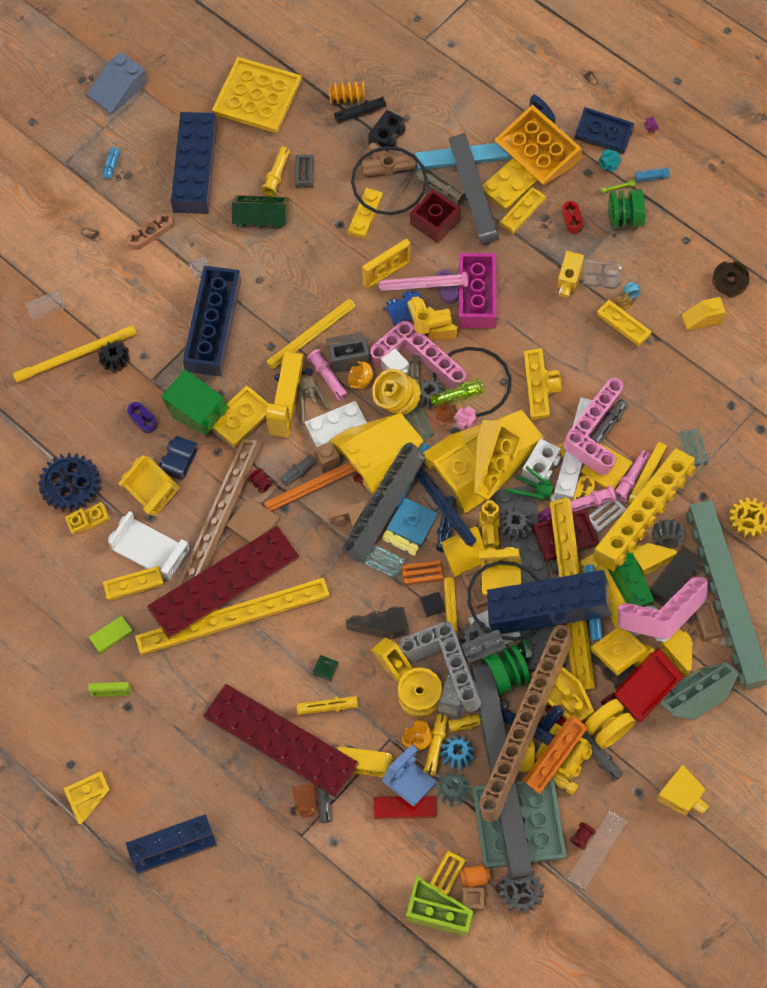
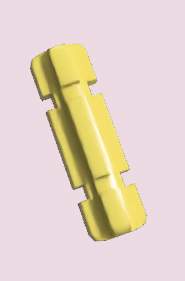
M386 530L383 535V541L391 542L393 546L403 551L407 550L411 555L417 554L419 550L417 544L410 543L409 540L397 534L393 535V532Z

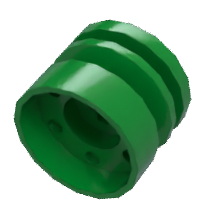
M642 189L629 190L627 198H625L623 190L619 191L618 196L616 191H610L608 217L612 229H617L619 224L622 229L625 228L627 220L631 228L644 227L645 200Z
M514 644L508 646V651L505 648L501 650L502 659L496 653L482 658V663L487 662L493 673L498 696L511 691L510 681H512L516 688L521 687V682L526 685L531 681L527 663Z

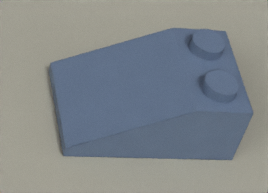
M119 52L105 66L88 91L87 97L112 115L148 83L146 71L125 54Z

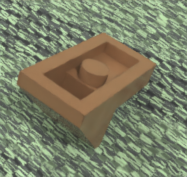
M366 502L328 511L330 525H342L349 521L353 529L366 508Z

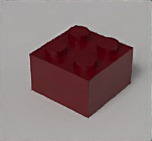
M432 189L410 212V225L439 243L460 221L461 208Z

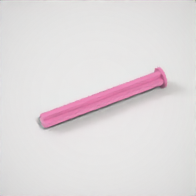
M466 272L456 275L380 280L379 288L381 291L456 285L467 287L468 275Z

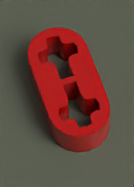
M568 201L564 203L562 209L566 229L571 234H578L583 227L580 209L576 202ZM568 208H571V210H573V214H572V215H571V213H570V210H568ZM572 221L575 222V225H577V227H574V225H572Z

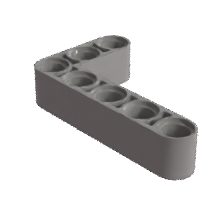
M439 623L405 637L400 641L399 648L409 662H416L442 651L457 695L464 708L472 712L480 707L481 699L460 640L451 623Z

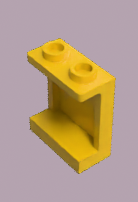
M144 455L134 461L133 467L122 475L121 481L118 483L121 487H125L144 506L143 510L147 514L157 516L180 489L150 457Z

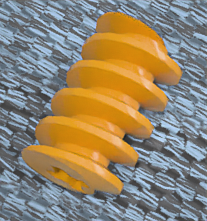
M348 81L346 87L343 82H340L339 87H337L336 82H333L332 87L329 84L330 104H333L334 99H336L337 104H340L341 99H343L344 104H347L348 99H350L352 104H354L355 99H357L359 104L362 98L365 101L364 81H361L360 86H358L356 81H354L353 86Z

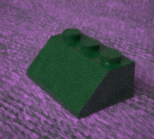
M236 195L232 201V224H236L238 227H246L247 224H252L254 227L272 225L273 228H282L287 223L289 197Z

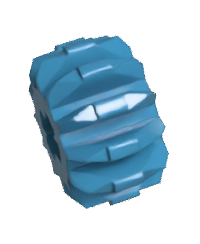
M457 735L453 736V741L447 738L446 744L441 745L443 751L440 753V756L445 758L443 763L445 765L450 763V769L458 765V770H462V764L468 767L469 761L474 760L472 754L475 752V748L470 747L472 745L471 740L465 742V736L458 740ZM454 750H457V752L460 750L461 755H458V753L455 755Z

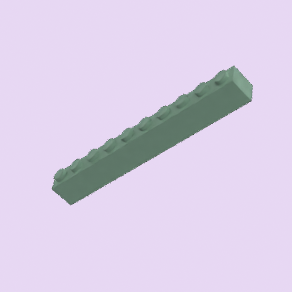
M713 501L691 504L688 512H686V519L688 524L691 523L692 538L694 541H697V554L703 560V573L709 579L708 589L715 598L714 608L716 612L719 611L721 617L719 618L721 629L725 630V642L732 652L731 661L733 666H736L739 674L737 677L739 685L742 684L743 690L767 686V667Z

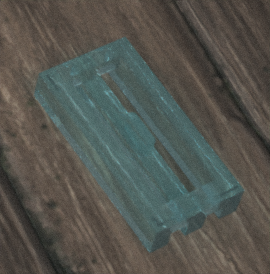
M418 402L411 414L422 435L420 437L425 440L433 437L434 433ZM416 410L418 411V413H419V415H420V417H421V420H422V422H423V424H424V426H425V428H426V430H427V432H428L427 434L425 433V431H424V429H423V427H422V425H421V423H420V421H419V418H418V416H417V414H416V412H415ZM409 414L404 415L405 419L415 429Z
M699 429L680 431L684 452L691 456L686 435H688L693 457L695 458L694 465L696 467L700 466V464L707 465L708 460ZM692 434H695V436H696L697 444H698L699 451H700V454H701V458H702V459H699V458H698V454H697V450H696V447H695V443H694V439H693Z
M373 545L362 562L396 578L405 559ZM368 557H372L383 564H387L395 568L396 570L394 571L388 567H385L373 560L368 559Z

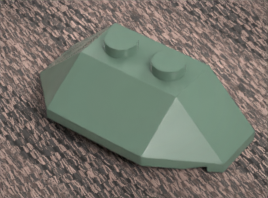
M727 662L699 668L680 680L663 698L661 706L672 716L694 720L727 699L739 675L738 671Z

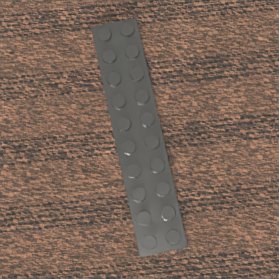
M532 485L509 488L533 493ZM505 489L494 493L495 504L499 508V522H501L500 516L505 515L507 509L512 512L515 507L516 511L523 508V514L529 513L532 525L539 523L533 497L505 492ZM532 528L530 533H526L525 538L519 536L517 541L513 536L508 540V534L502 535L501 533L503 548L513 547L519 549L522 566L530 569L540 580L550 579L547 562L544 561ZM521 569V584L536 581L528 572ZM557 625L540 628L531 637L524 638L530 639L533 658L526 662L529 672L536 670L551 632ZM533 629L519 631L520 635H525L530 633ZM566 659L564 661L563 667H566Z

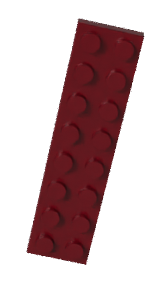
M276 526L147 605V609L170 640L299 558V555L279 527Z
M228 684L223 686L203 715L207 721L337 798L359 765L356 760Z

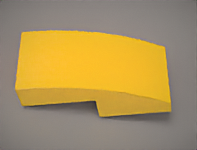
M102 502L85 511L81 508L65 517L72 534L87 531L110 521L108 512Z

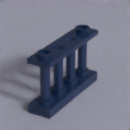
M206 814L126 842L131 862L134 863L138 874L217 846Z

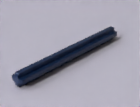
M419 470L416 474L418 481L464 543L472 547L476 543L474 535L426 471Z

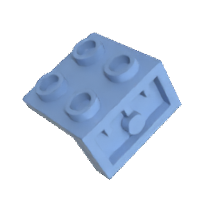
M413 745L388 767L382 782L412 806H415L437 782L414 764L418 749Z

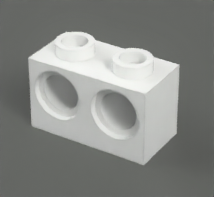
M540 438L523 467L522 477L536 484L542 482L526 470L525 467L529 466L533 470H542L543 472L538 474L546 480H550L553 474L552 468L554 466L557 467L561 461V448ZM544 454H549V455H551V457H550V458H546V457H544L543 455H544Z

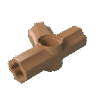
M373 142L365 150V154L373 149L381 148V146L377 142ZM385 150L374 152L368 156L371 160L361 162L364 177L379 174L393 176L397 171L416 169L413 157L407 154L394 156Z

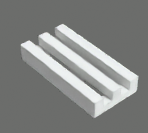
M617 499L616 502L604 503L589 515L597 534L601 533L625 512L626 508ZM613 503L616 504V505H614L611 509H609L606 513H604L600 518H598L595 522L593 521V519H594L595 517H597L601 512H603V511H604L606 508H608L611 504H613ZM620 508V510H618L614 515L607 519L603 524L598 526L603 520H605L614 511Z

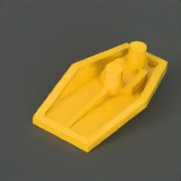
M562 666L547 703L551 707L561 705L564 710L562 716L566 719L573 715L580 722H583L594 714V709L581 681Z

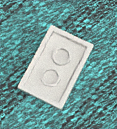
M354 401L304 423L315 447H319L328 443L331 438L343 430L367 422L357 402Z

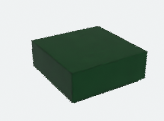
M320 655L313 670V675L332 681L339 662Z

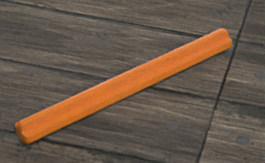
M348 462L266 501L264 505L266 509L273 511L357 470Z

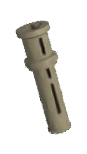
M420 170L416 175V180L424 184V176L422 170ZM426 173L428 187L434 189L459 207L463 204L466 198L465 193L458 192L454 189V186L445 185Z

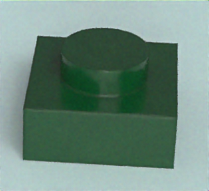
M522 639L516 647L523 655L525 661L529 662L533 658L530 639Z

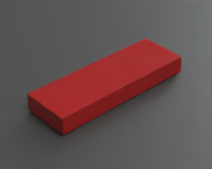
M424 796L415 806H412L402 797H374V819L436 818L435 796Z

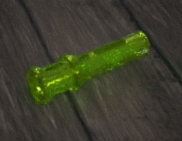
M476 378L469 383L463 382L456 388L433 394L431 401L434 406H438L459 398L468 399L471 395L482 394L484 392V385L479 378Z

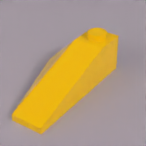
M483 420L477 437L474 493L485 500L490 499L500 483V476L503 472H507L509 468L508 463L512 458L515 459L523 435L501 421Z

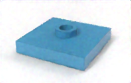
M404 498L387 530L393 532L394 535L397 534L409 540L410 543L413 542L422 547L439 513Z

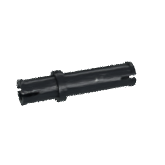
M381 96L380 98L371 101L366 100L357 106L335 112L336 123L338 124L366 113L371 114L372 111L386 107L384 97Z

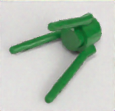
M526 466V470L542 482L536 484L519 475H515V478L530 486L532 485L535 488L534 492L537 494L509 488L505 489V492L533 497L542 501L543 498L548 500L554 486L550 485L551 481L546 480L529 466Z

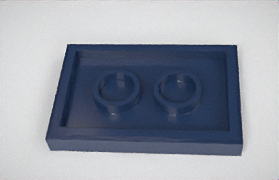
M584 107L574 139L617 151L624 155L634 123Z

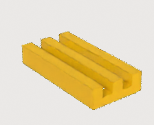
M447 850L430 885L435 886L439 891L448 896L466 860ZM449 857L453 858L439 886L437 887L435 883L438 880L445 864L447 863ZM456 861H459L460 863L455 873L453 874L446 890H443L442 888L446 880L448 879Z

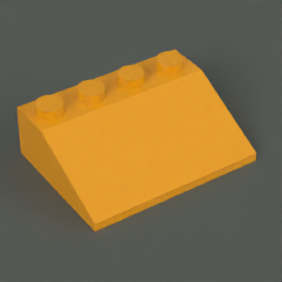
M531 105L494 139L502 149L542 185L567 172L583 158L582 148L534 105Z

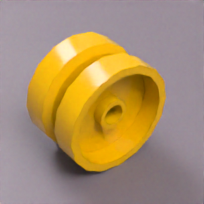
M388 369L382 372L376 378L372 388V396L376 404L392 414L401 413L406 415L412 412L417 406L421 395L420 386L417 381L398 369Z
M422 667L413 668L405 672L398 684V702L402 711L410 717L418 719L427 718L437 711L442 700V686L438 676L431 670Z
M618 699L606 703L584 724L589 735H597L595 742L602 750L620 740L636 723V720L630 713L622 714L624 706Z

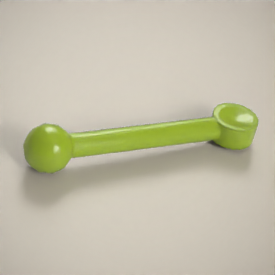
M631 179L628 183L608 188L601 187L600 192L605 194L607 191L618 188L634 187L636 182Z

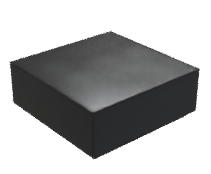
M439 592L420 597L426 617L445 612Z

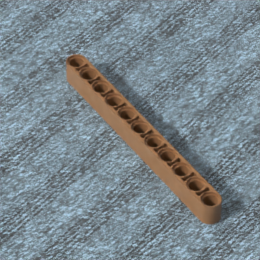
M557 625L551 632L480 799L481 814L487 822L496 821L500 817L571 647L570 630L565 625ZM496 789H501L499 792H493ZM488 807H494L492 810H486Z

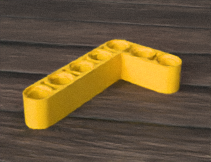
M286 351L284 353L274 404L269 403L267 407L266 420L270 436L289 438L304 354Z

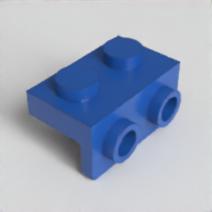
M409 290L402 294L403 298L399 300L394 298L386 302L387 306L383 307V310L387 311L394 327L402 321L412 319L407 303L412 297L418 296L422 299L419 291L412 292V290Z

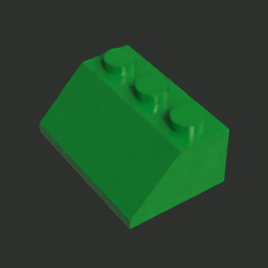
M628 552L622 566L618 565L614 572L610 569L608 570L626 603L642 607L653 606V596L633 552Z

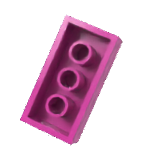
M459 253V274L466 272L468 275V286L459 285V328H495L496 253Z

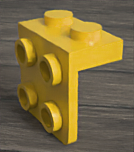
M506 547L503 550L487 548L484 551H479L481 568L486 564L497 561L516 562L521 565L519 549ZM499 564L489 567L482 572V593L484 596H487V590L521 584V569L516 566Z

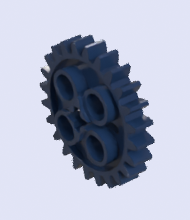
M68 453L67 458L60 454L59 460L53 457L54 463L47 462L49 468H42L44 474H39L41 481H38V485L41 487L39 491L42 494L43 500H47L48 506L52 505L55 510L60 506L61 512L65 508H68L69 512H71L72 507L79 510L80 505L86 508L85 502L92 503L91 496L97 497L95 491L100 490L98 485L101 483L100 478H98L100 473L96 471V465H92L91 459L86 461L85 455L79 459L78 453L74 457H71V454ZM71 469H77L75 472H69ZM61 470L65 471L68 479L71 483H73L75 490L79 493L78 495H76L73 492L70 484L66 482L65 476L62 474V472H60ZM60 478L59 481L53 482L54 479ZM81 483H87L85 486L79 487ZM66 492L70 493L68 496H62Z

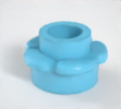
M633 282L626 284L623 289V295L628 299L636 298L640 294V286Z

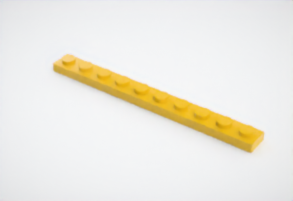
M565 497L550 502L559 577L580 574L571 500ZM585 620L567 623L565 625L570 630L572 641L569 649L572 675L581 681L585 692L595 690L587 622Z
M320 578L214 611L170 640L161 628L136 635L135 638L140 655L143 656L330 598L324 578Z

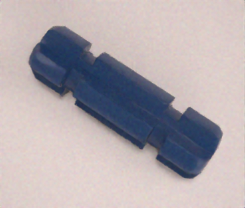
M554 705L538 726L549 732L564 713L562 706Z

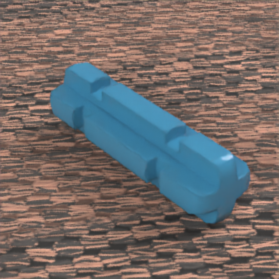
M111 147L109 150V155L104 165L105 168L102 171L103 178L105 179L112 178V172L118 160L116 158L120 154L117 147Z
M666 167L661 168V170L635 172L634 177L636 182H642L644 179L645 181L657 180L660 177L662 179L669 178L670 172L669 168Z

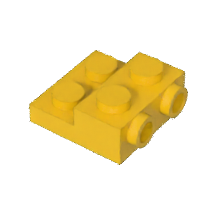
M555 723L549 733L556 735L562 726ZM580 738L558 768V773L569 780L573 776L577 777L580 774V765L584 759L588 760L592 754V745L588 740ZM541 744L534 756L536 760L539 759L548 745Z

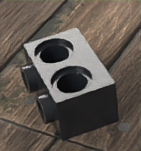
M386 110L368 134L369 145L377 142L381 147H394L398 137L402 136L406 130L405 118Z

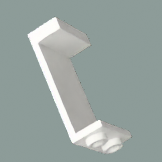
M130 511L121 518L119 527L108 538L111 550L146 569L159 566L162 577L168 581L171 580L190 551L188 542L182 539L179 543L135 520L133 513Z

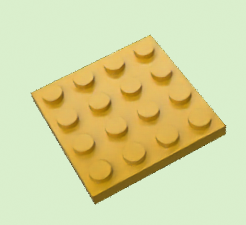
M237 57L212 108V113L219 117L277 134L302 81V75Z

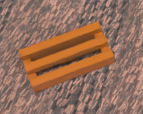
M440 560L402 565L405 586L443 580ZM438 573V575L413 579L407 578L411 576H422L426 574Z

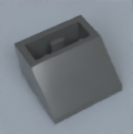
M363 332L326 338L333 372L348 370L352 366H358V361L370 364L368 347Z

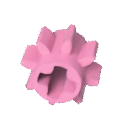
M469 406L465 409L460 408L454 417V420L457 421L456 426L462 430L474 427L478 419L475 416L476 414H474L476 410Z

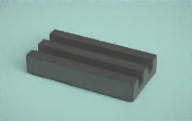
M296 155L295 188H299V186L313 188V155ZM300 159H303V178H302V181H299V160H300ZM307 159H310L309 181H306Z

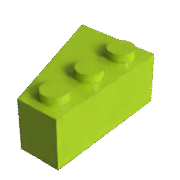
M416 875L406 921L468 937L473 911Z

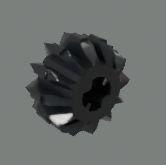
M114 340L113 344L107 341V346L101 345V351L98 352L99 363L103 365L105 370L110 368L112 372L117 368L121 371V366L127 367V361H130L128 348L124 346L123 342L118 344L116 340Z

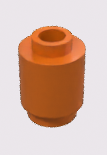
M484 864L466 867L464 870L459 871L462 888L488 885L487 880H491L489 868H485Z

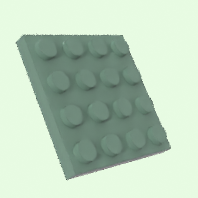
M554 777L550 779L540 794L523 781H515L531 863L566 859ZM486 785L472 787L484 867L489 869L507 867L499 819L487 822L481 814L479 802ZM488 807L486 810H492L494 807Z

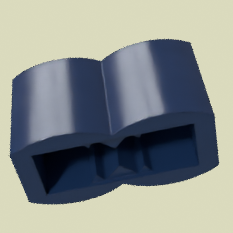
M175 436L173 440L169 441L167 446L168 453L166 456H162L159 466L168 476L183 481L196 456L198 446L193 441Z

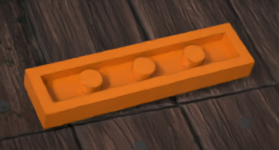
M570 715L525 776L523 782L540 794L585 733L587 727L575 716Z

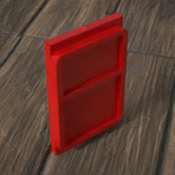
M657 648L622 682L614 695L632 716L641 723L684 676L663 652Z

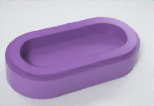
M441 270L435 276L452 275V273L447 270ZM457 285L437 287L441 299L445 303L452 304L459 299Z

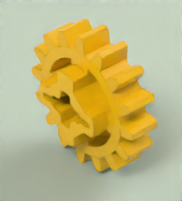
M746 497L745 502L740 499L738 505L733 504L732 510L729 512L731 517L728 522L733 523L731 529H737V535L743 533V538L750 535L751 539H754L755 534L760 538L762 532H767V507H762L763 501L759 504L756 503L757 498H754L753 502L748 497Z

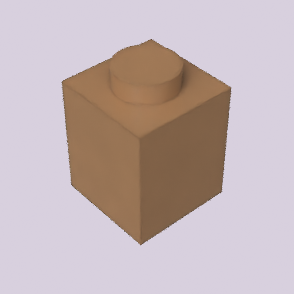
M332 441L314 448L315 459L323 474L340 466V458Z

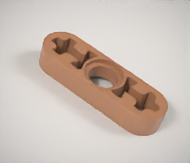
M161 213L130 233L127 237L128 246L132 250H140L172 229V216L169 213ZM150 228L155 230L151 235L145 233Z

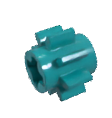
M609 149L601 152L602 156L599 158L601 168L607 171L610 170V172L617 170L621 162L618 152L610 151Z

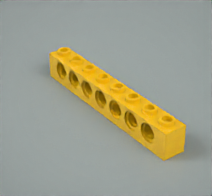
M677 448L673 450L597 545L593 561L613 572L618 565L622 566L628 552H633L636 542L644 538L647 528L654 525L658 514L661 515L666 509V504L669 501L672 502L675 498L676 491L678 489L681 490L686 483L687 477H691L696 469L694 467V457Z

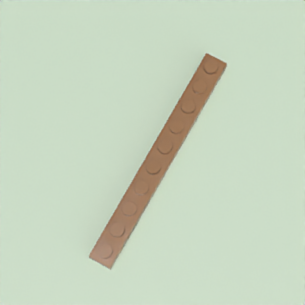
M242 439L177 587L206 570L261 446L258 440Z

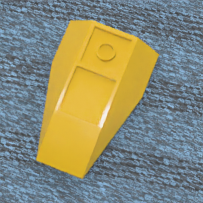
M522 410L494 419V421H501L523 435L518 454L515 459L512 458L508 463L509 468L507 472H503L500 476V483L494 493L500 490L526 461L540 438L545 439ZM482 424L451 434L423 452L425 454V464L430 470L434 468L454 492L456 503L464 514H467L486 501L474 493L477 437Z

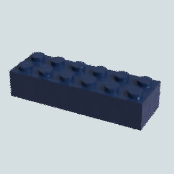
M180 112L171 195L173 213L209 214L217 133L215 113Z
M212 266L203 267L183 358L184 369L188 372L222 376L241 286L240 270Z
M604 570L487 590L489 626L492 631L498 629L500 634L612 616L609 582Z

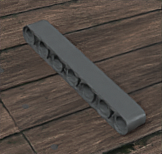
M462 133L450 137L448 140L480 241L484 245L499 240L466 134Z
M412 442L406 443L401 448L342 546L343 552L356 563L362 562L368 555L425 459V454Z

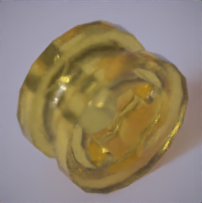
M629 293L622 294L615 299V303L622 310L628 309L634 302L630 299Z

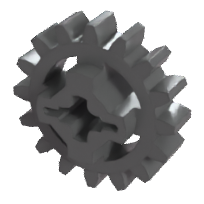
M509 871L507 873L508 878L502 877V882L505 884H499V889L503 890L499 893V897L505 898L502 904H509V911L515 908L516 914H519L520 910L527 914L528 908L535 911L536 907L534 904H541L542 901L539 898L544 897V893L540 890L544 889V884H538L541 879L540 876L533 877L535 871H532L531 876L518 877L524 878L518 881L515 880L516 878H510ZM531 883L535 887V894L530 888ZM507 887L512 891V898L508 895ZM525 888V892L518 894V889ZM522 901H527V902H528V903H525V904H519V902H522Z

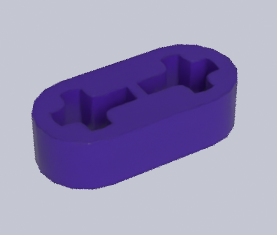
M133 402L128 406L129 418L144 433H152L156 430L157 422L155 417L141 403ZM133 410H139L140 416L137 413H133ZM144 419H145L148 423L151 422L152 425H151V426H149V425H146V426H145Z

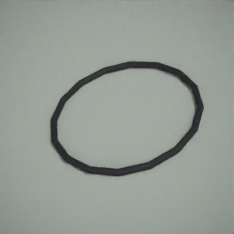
M392 146L376 148L363 155L353 168L351 178L353 192L359 202L374 213L384 215L404 213L416 206L426 192L428 181L425 167L416 155L403 148ZM388 149L402 151L413 157L421 167L424 176L423 190L417 200L405 209L393 212L376 210L365 204L357 194L354 183L356 170L361 162L374 152Z
M464 347L453 350L447 354L449 357L466 350L482 351L495 357L504 366L508 376V388L505 396L491 410L478 413L475 416L480 417L493 413L505 403L511 392L512 377L507 364L497 354L484 348ZM433 372L434 381H436L437 376L435 372ZM445 402L442 404L447 410L455 414L458 412L449 407Z
M497 561L484 565L473 575L468 586V606L473 619L485 632L490 633L492 631L487 629L477 618L471 604V589L477 576L489 567L503 564L516 566L528 572L536 581H541L530 569L516 562ZM540 628L533 629L530 633L518 637H501L503 640L518 641L531 637Z

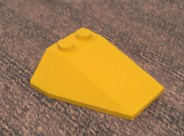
M401 413L345 429L329 440V442L332 441L337 453L340 456L344 454L362 476L363 485L372 496L401 448L408 442H412L417 448L423 443V439Z

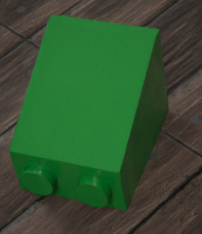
M185 369L161 395L173 419L204 435L214 427L229 408L223 396Z

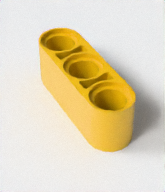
M347 747L336 748L359 763L353 774L384 777L388 767L393 763L394 756L390 753Z

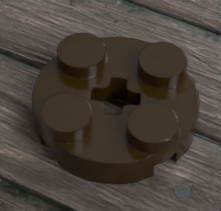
M725 261L715 268L712 284L719 292L732 298L747 289L750 280L749 271L740 262L733 261V263H727L728 261ZM727 276H734V281L728 280Z

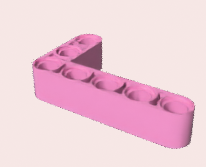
M408 321L398 323L370 349V361L375 367H381V358L392 350L396 349L400 352L406 348L413 355H418L420 361L432 372H435L451 389L459 391L465 387L466 372L424 334L417 333L414 330V325Z
M610 378L570 429L563 442V448L566 452L601 475H606L611 471L616 458L613 453L589 438V436L618 399L623 389V383L618 378Z
M703 577L691 578L660 610L629 603L619 605V628L661 639L670 638L707 600V579Z

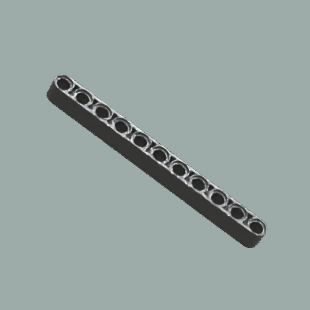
M486 662L471 664V674L481 699L478 713L491 776L507 737L496 681ZM514 781L498 818L510 878L532 875L531 860ZM496 789L493 792H499L501 789Z

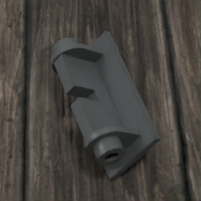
M498 629L461 645L469 663L506 648Z

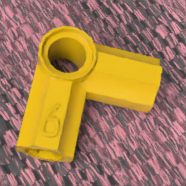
M418 296L412 297L407 303L414 322V330L419 334H426L434 327L452 324L449 308L429 312L423 299Z
M486 501L482 505L481 512H479V527L482 532L481 538L485 549L499 548V508L494 501Z

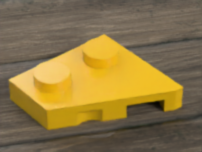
M102 771L63 788L79 825L85 822L110 791Z

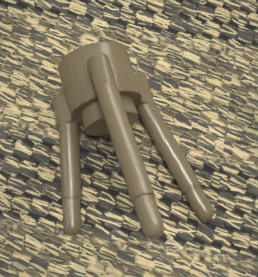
M305 378L300 381L301 389L298 392L300 395V418L302 425L305 424L304 395L311 397L313 404L316 405L315 394H317L325 409L329 410V406L322 396L318 385H315L313 378Z

